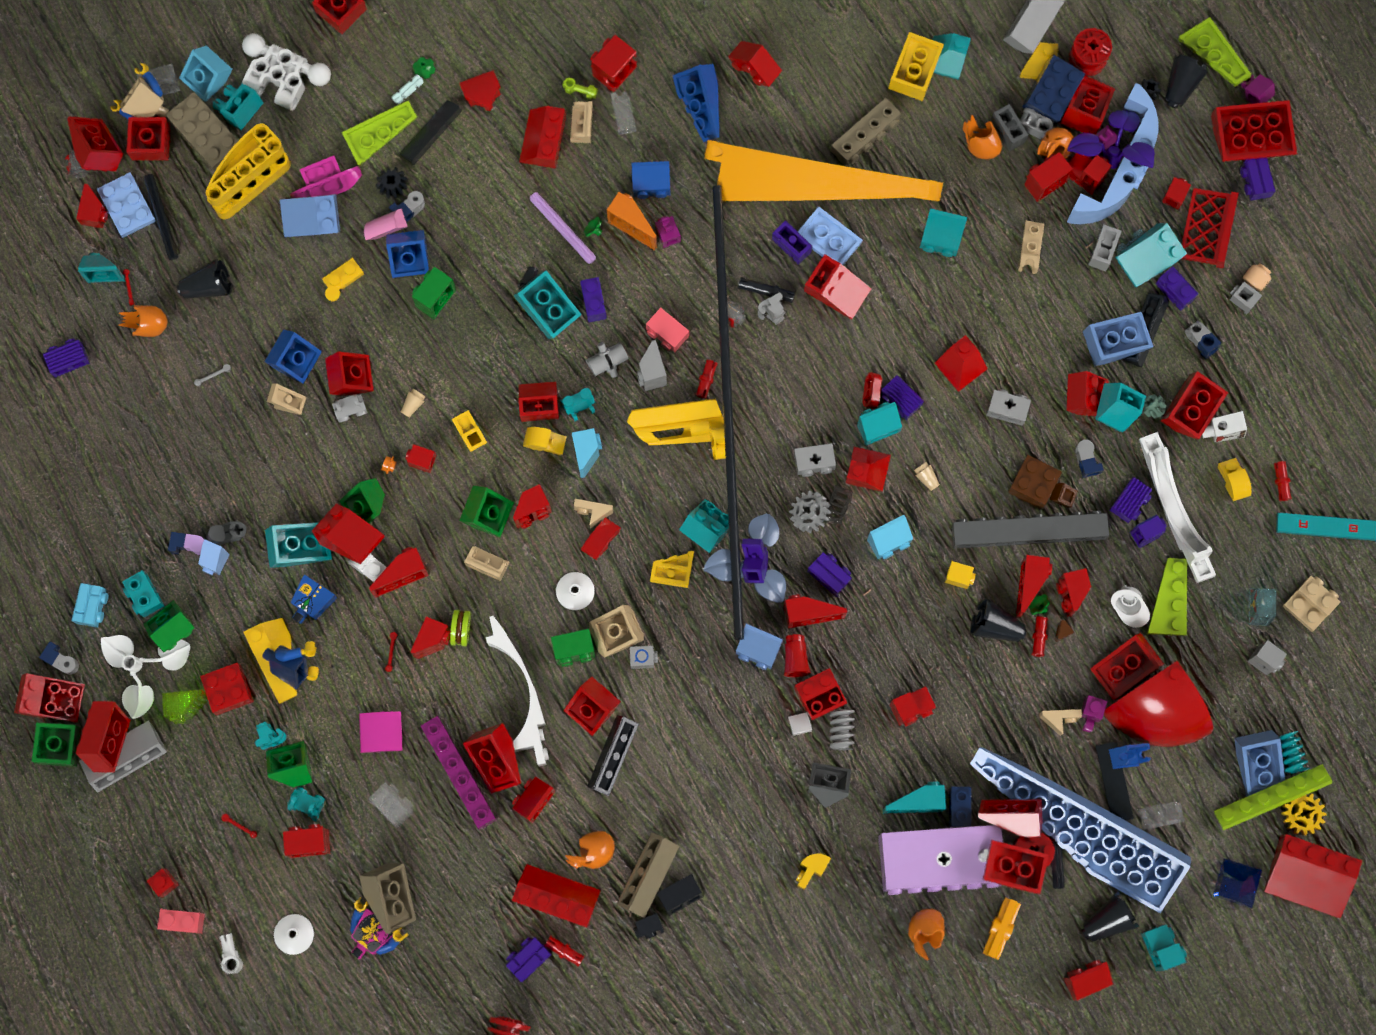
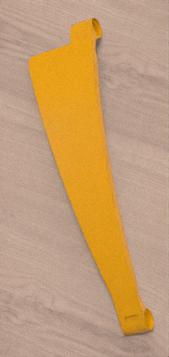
M707 140L704 159L721 162L717 185L722 187V201L847 200L912 197L940 201L943 182L847 167L725 144L713 140Z

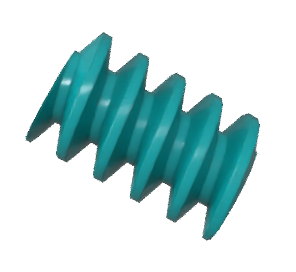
M1299 731L1279 736L1282 743L1281 749L1284 750L1282 758H1286L1283 761V765L1289 766L1284 770L1285 773L1294 774L1310 769L1309 767H1303L1308 762V760L1301 759L1305 755V752H1299L1303 745L1296 744L1301 737H1294V735Z

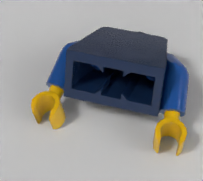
M313 641L306 642L305 649L300 647L289 649L280 645L275 651L267 648L262 655L263 659L269 661L270 672L296 690L306 678L311 681H315L318 678L319 668L311 666L307 671L306 657L303 656L304 654L308 657L315 655L316 647Z

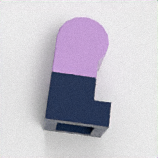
M171 532L168 551L171 554L179 555L180 550H186L200 555L204 539L198 535Z

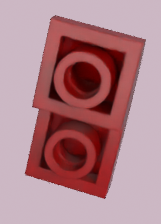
M605 517L583 544L581 551L597 560L608 549V544L620 532L621 527Z

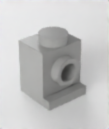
M1245 282L1241 286L1236 285L1230 293L1232 295L1230 301L1245 311L1246 315L1262 297L1259 292Z

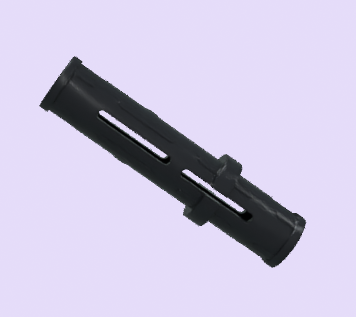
M743 277L740 278L741 281H739L738 289L768 297L781 293L783 301L793 303L795 291L779 288L778 285L771 286Z

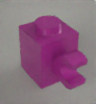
M1251 74V77L1247 79L1249 82L1244 81L1241 83V87L1245 89L1246 100L1252 104L1268 102L1275 95L1274 82L1261 74L1256 78Z
M1107 125L1096 134L1099 137V142L1104 144L1105 151L1109 147L1115 146L1117 135Z
M664 216L655 222V229L663 248L681 242V235L673 216Z
M1090 695L1084 699L1081 709L1082 718L1086 719L1083 731L1092 732L1094 721L1100 722L1102 720L1107 701Z

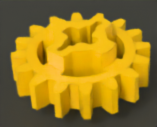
M1309 794L1308 797L1304 795L1282 806L1286 809L1285 812L1281 813V815L1286 816L1283 823L1288 822L1290 825L1287 829L1294 828V834H1298L1300 831L1302 836L1307 835V831L1310 835L1314 834V829L1320 830L1319 824L1325 823L1321 819L1322 816L1326 815L1325 812L1321 811L1325 806H1319L1320 799L1314 800V794ZM1303 811H1310V813H1307V815L1303 817H1297ZM1295 821L1300 822L1302 826L1298 825Z

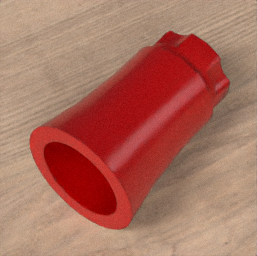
M801 634L786 636L784 676L794 678L810 675L805 637Z

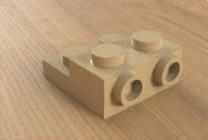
M1312 576L1307 578L1283 605L1289 613L1311 632L1340 603L1338 600L1339 596L1335 591H1328L1323 587L1324 582L1320 578H1313Z

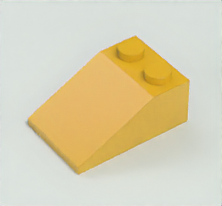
M909 32L888 89L923 101L944 44Z

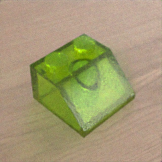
M201 689L162 693L163 717L170 720V722H174V724H185L186 720H192L208 701L205 691Z

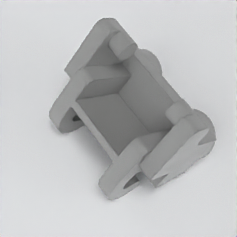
M777 293L759 304L758 318L764 320L765 316L763 315L766 311L768 313L766 317L775 325L785 319L783 315L786 312L783 310L784 308L781 303L783 297L781 293Z
M361 393L336 400L332 403L339 423L349 420V415L356 413L358 417L368 413Z

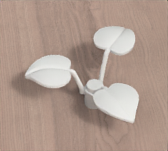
M116 635L101 638L102 652L106 661L113 667H123L125 670L130 671V675L133 676L138 686L130 685L122 694L123 706L132 719L144 715L154 701L152 688L150 686H142L141 681L136 675V672L141 670L142 663L162 661L166 669L174 671L185 665L190 651V644L184 640H179L172 650L163 652L158 647V654L161 658L144 659L132 655L134 644L127 636Z

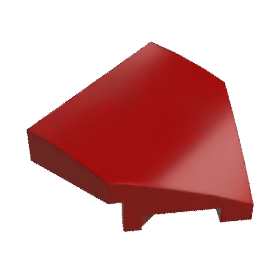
M494 70L459 83L465 99L469 101V105L472 107L477 105L491 111L496 97L501 95L499 90L500 84Z

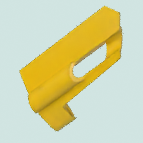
M716 398L631 410L627 423L633 427L637 436L649 445L711 442L713 459H725L724 418ZM684 428L682 435L657 438L652 433Z

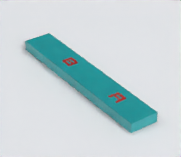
M1277 513L1276 533L1376 541V521Z

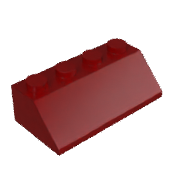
M526 864L512 901L588 928L601 890Z

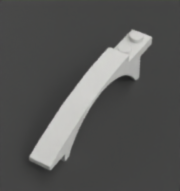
M1158 432L1140 438L1142 451L1167 521L1179 549L1185 555L1196 583L1215 577V571L1208 558L1213 552L1212 548L1200 537L1183 507L1173 479L1167 447L1163 446Z
M490 616L493 636L486 637L488 645L510 656L523 671L529 686V713L524 727L513 741L514 750L519 752L534 748L538 766H544L549 756L547 748H543L541 742L545 740L543 729L538 727L545 726L546 724L537 693L524 663L512 642L494 616Z

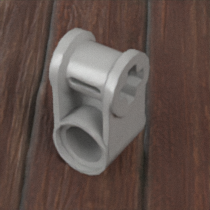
M1024 108L1020 122L1027 133L1042 140L1045 132L1052 129V121L1033 109ZM1044 126L1048 130L1043 131L1039 127Z

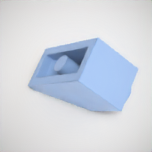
M204 539L198 564L203 568V572L209 575H213V573L220 575L230 554L223 547Z

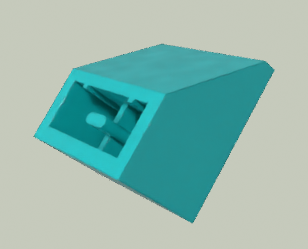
M1104 383L1095 419L1119 432H1124L1142 414L1146 396L1123 383Z
M885 402L879 405L878 409L873 411L872 409L865 410L859 416L857 427L866 446L901 432L902 424L895 402L891 404Z
M705 499L689 513L679 531L710 553L729 531L728 514L723 513L712 502Z

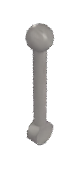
M225 364L222 369L202 379H196L194 384L200 386L202 382L223 372H230L231 367Z

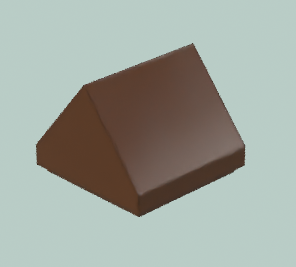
M1061 620L1058 623L1055 642H1059L1074 633L1065 620Z

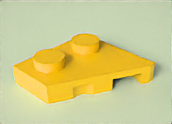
M1040 42L1021 71L1020 78L1037 79L1047 60L1053 55L1058 57V44Z
M688 551L687 554L680 556L674 555L665 560L654 561L650 582L688 588L694 551Z

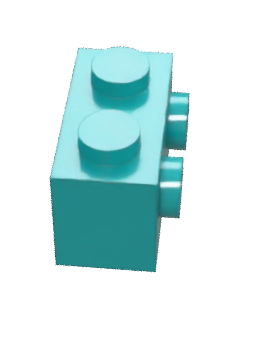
M143 570L122 581L125 586L122 588L127 598L131 597L134 603L131 606L137 615L140 614L145 618L165 606L148 574Z

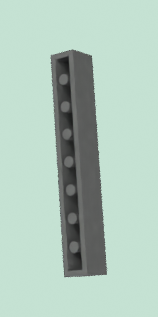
M1092 511L1090 514L1082 515V512H1073L1069 516H1063V513H1055L1051 515L1052 517H1044L1043 514L1033 515L1032 518H1025V516L1019 515L1014 516L1013 519L995 517L994 520L976 518L975 521L958 519L951 526L953 549L1106 540L1109 537L1107 513L1101 514V511Z

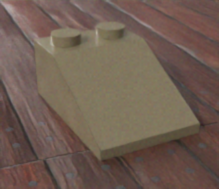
M386 863L359 876L363 895L386 934H390L398 928L416 921L404 863Z

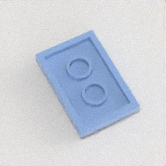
M131 173L97 189L122 238L156 222Z
M820 207L814 211L798 230V233L812 245V250L821 257L825 254L842 265L845 264L863 241Z

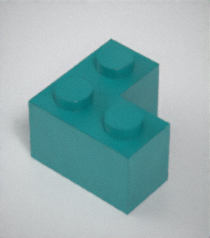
M1167 924L1141 933L1156 971H1165L1186 963V951L1179 943H1174L1175 935L1171 927L1168 928Z

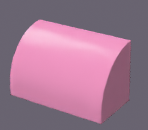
M402 209L367 222L364 226L365 239H379L387 234L406 228L407 224Z

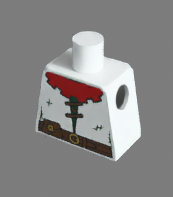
M1243 411L1213 418L1211 425L1207 426L1202 437H1214L1215 442L1245 437L1247 426Z

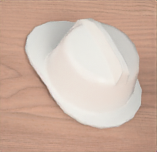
M1124 585L1121 590L1116 591L1112 595L1111 604L1125 624L1136 628L1147 624L1150 619V612L1139 590Z

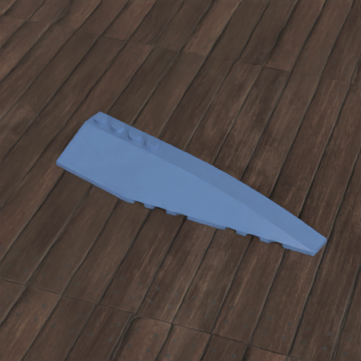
M979 747L970 763L988 781L997 786V789L1002 794L1004 793L1011 800L1041 799L1043 818L1041 829L1048 836L1055 839L1057 844L1069 852L1072 858L1081 863L1091 875L1158 913L1162 912L1191 866V857L1086 798L998 754Z

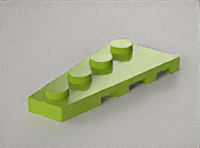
M1210 17L1179 36V41L1235 87L1251 77L1250 71Z
M408 100L343 131L342 134L358 166H361L415 121L417 116Z
M1168 558L1166 559L1147 634L1186 636L1187 560Z

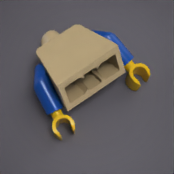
M140 63L143 71L141 72L138 68H135V72L143 76H139L123 101L119 99L113 100L117 103L118 108L111 106V110L114 112L119 111L127 120L128 117H154V115L166 117L169 110L161 106L164 102L163 91L154 76L148 72V66Z

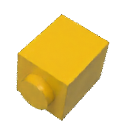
M952 561L949 565L945 583L967 589L969 584L973 585L975 580L974 567Z

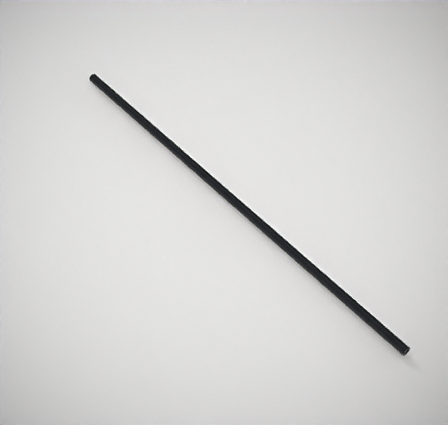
M715 185L712 187L733 624L734 640H743L744 627L722 187Z

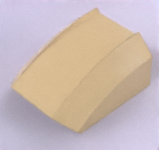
M622 605L589 622L590 634L599 654L604 658L644 640V633L640 628L634 611L629 605Z

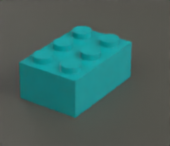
M547 270L540 272L513 295L548 339L556 337L582 315Z

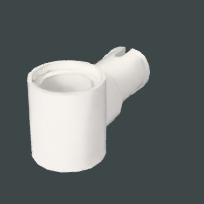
M232 934L220 936L223 949L221 967L228 974H236L242 970L243 962L238 956V951H235ZM231 959L236 961V968L234 970L228 968V962Z

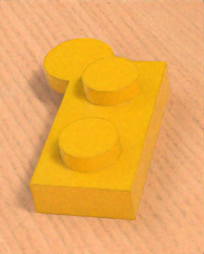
M353 258L322 278L328 287L325 291V296L329 301H337L340 298V289H344L364 275Z

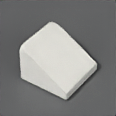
M807 712L788 717L793 736L812 732Z

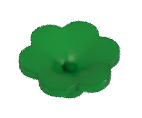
M420 57L413 64L415 75H419L424 79L430 78L431 74H434L436 71L433 66V60Z
M596 217L588 223L584 229L586 237L594 233L599 236L602 233V230L599 228L602 224L600 217Z
M1043 594L1033 599V602L1028 607L1032 615L1048 612L1047 607L1050 605L1048 596Z

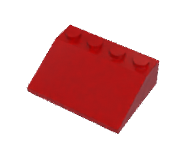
M1290 100L1216 107L1211 113L1213 133L1222 162L1297 155Z
M1284 834L1279 838L1264 892L1340 919L1357 881L1362 860Z

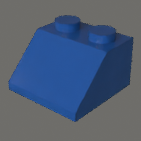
M669 161L632 163L633 197L645 199L648 196H656L657 198L669 196Z
M424 230L387 234L386 246L392 278L426 274L429 271Z
M283 330L264 362L303 384L322 351L297 333Z

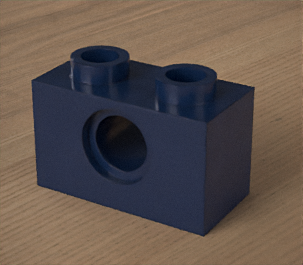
M951 786L949 788V828L971 827V787Z

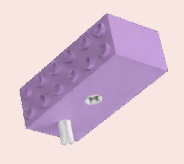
M996 825L881 833L878 836L883 892L888 891V895L900 894L902 890H908V894L920 893L922 889H928V892H938L942 890V887H947L948 891L962 889V886H967V889H979L987 884V888L1002 886L982 880L991 840L1003 843L1002 829ZM941 857L942 859H945L946 862H939L938 859Z

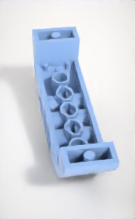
M1135 83L1123 110L1135 112L1141 122L1130 145L1132 146L1135 142H1143L1149 144L1154 149L1158 135L1157 112L1147 92L1141 85ZM1124 157L1102 202L1100 203L1080 194L1067 222L1070 224H1088L1111 216L1127 201L1133 188L1138 189L1148 167L1134 163Z

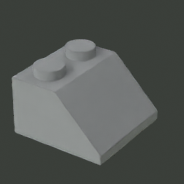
M656 340L652 341L639 363V370H637L640 387L643 386L645 391L667 385L666 372Z

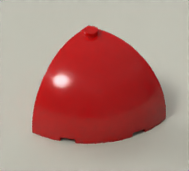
M1178 661L1150 678L1104 711V716L1115 728L1121 730L1134 740L1145 744L1149 743L1153 746L1175 747L1201 740L1213 732V723L1207 706Z

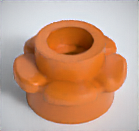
M386 456L381 470L385 471L386 474L390 471L393 472L396 467L397 461H394V456L392 458Z

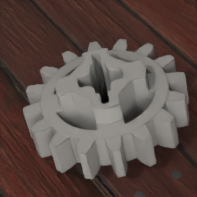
M809 491L808 495L803 492L802 498L796 497L797 503H792L791 505L794 509L789 511V513L794 515L790 518L794 522L793 525L802 532L806 530L809 533L812 532V529L819 531L818 526L825 527L823 522L824 520L829 521L826 515L831 513L827 509L830 506L826 501L827 498L823 495L821 496L818 492L814 494L812 491Z

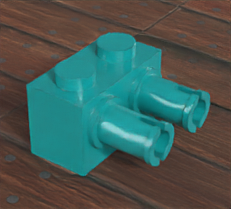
M243 83L238 89L232 85H227V88H224V95L230 97V99L226 103L217 98L215 99L216 102H213L212 107L214 110L221 112L228 124L242 130L262 106L263 101L256 90Z

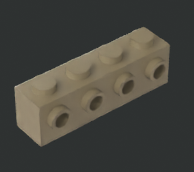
M885 98L832 144L831 153L844 166H848L850 163L854 164L863 151L865 153L868 152L876 140L880 141L885 137L887 130L890 128L894 129L900 123L901 113Z
M651 833L617 905L645 918L679 846L662 836Z

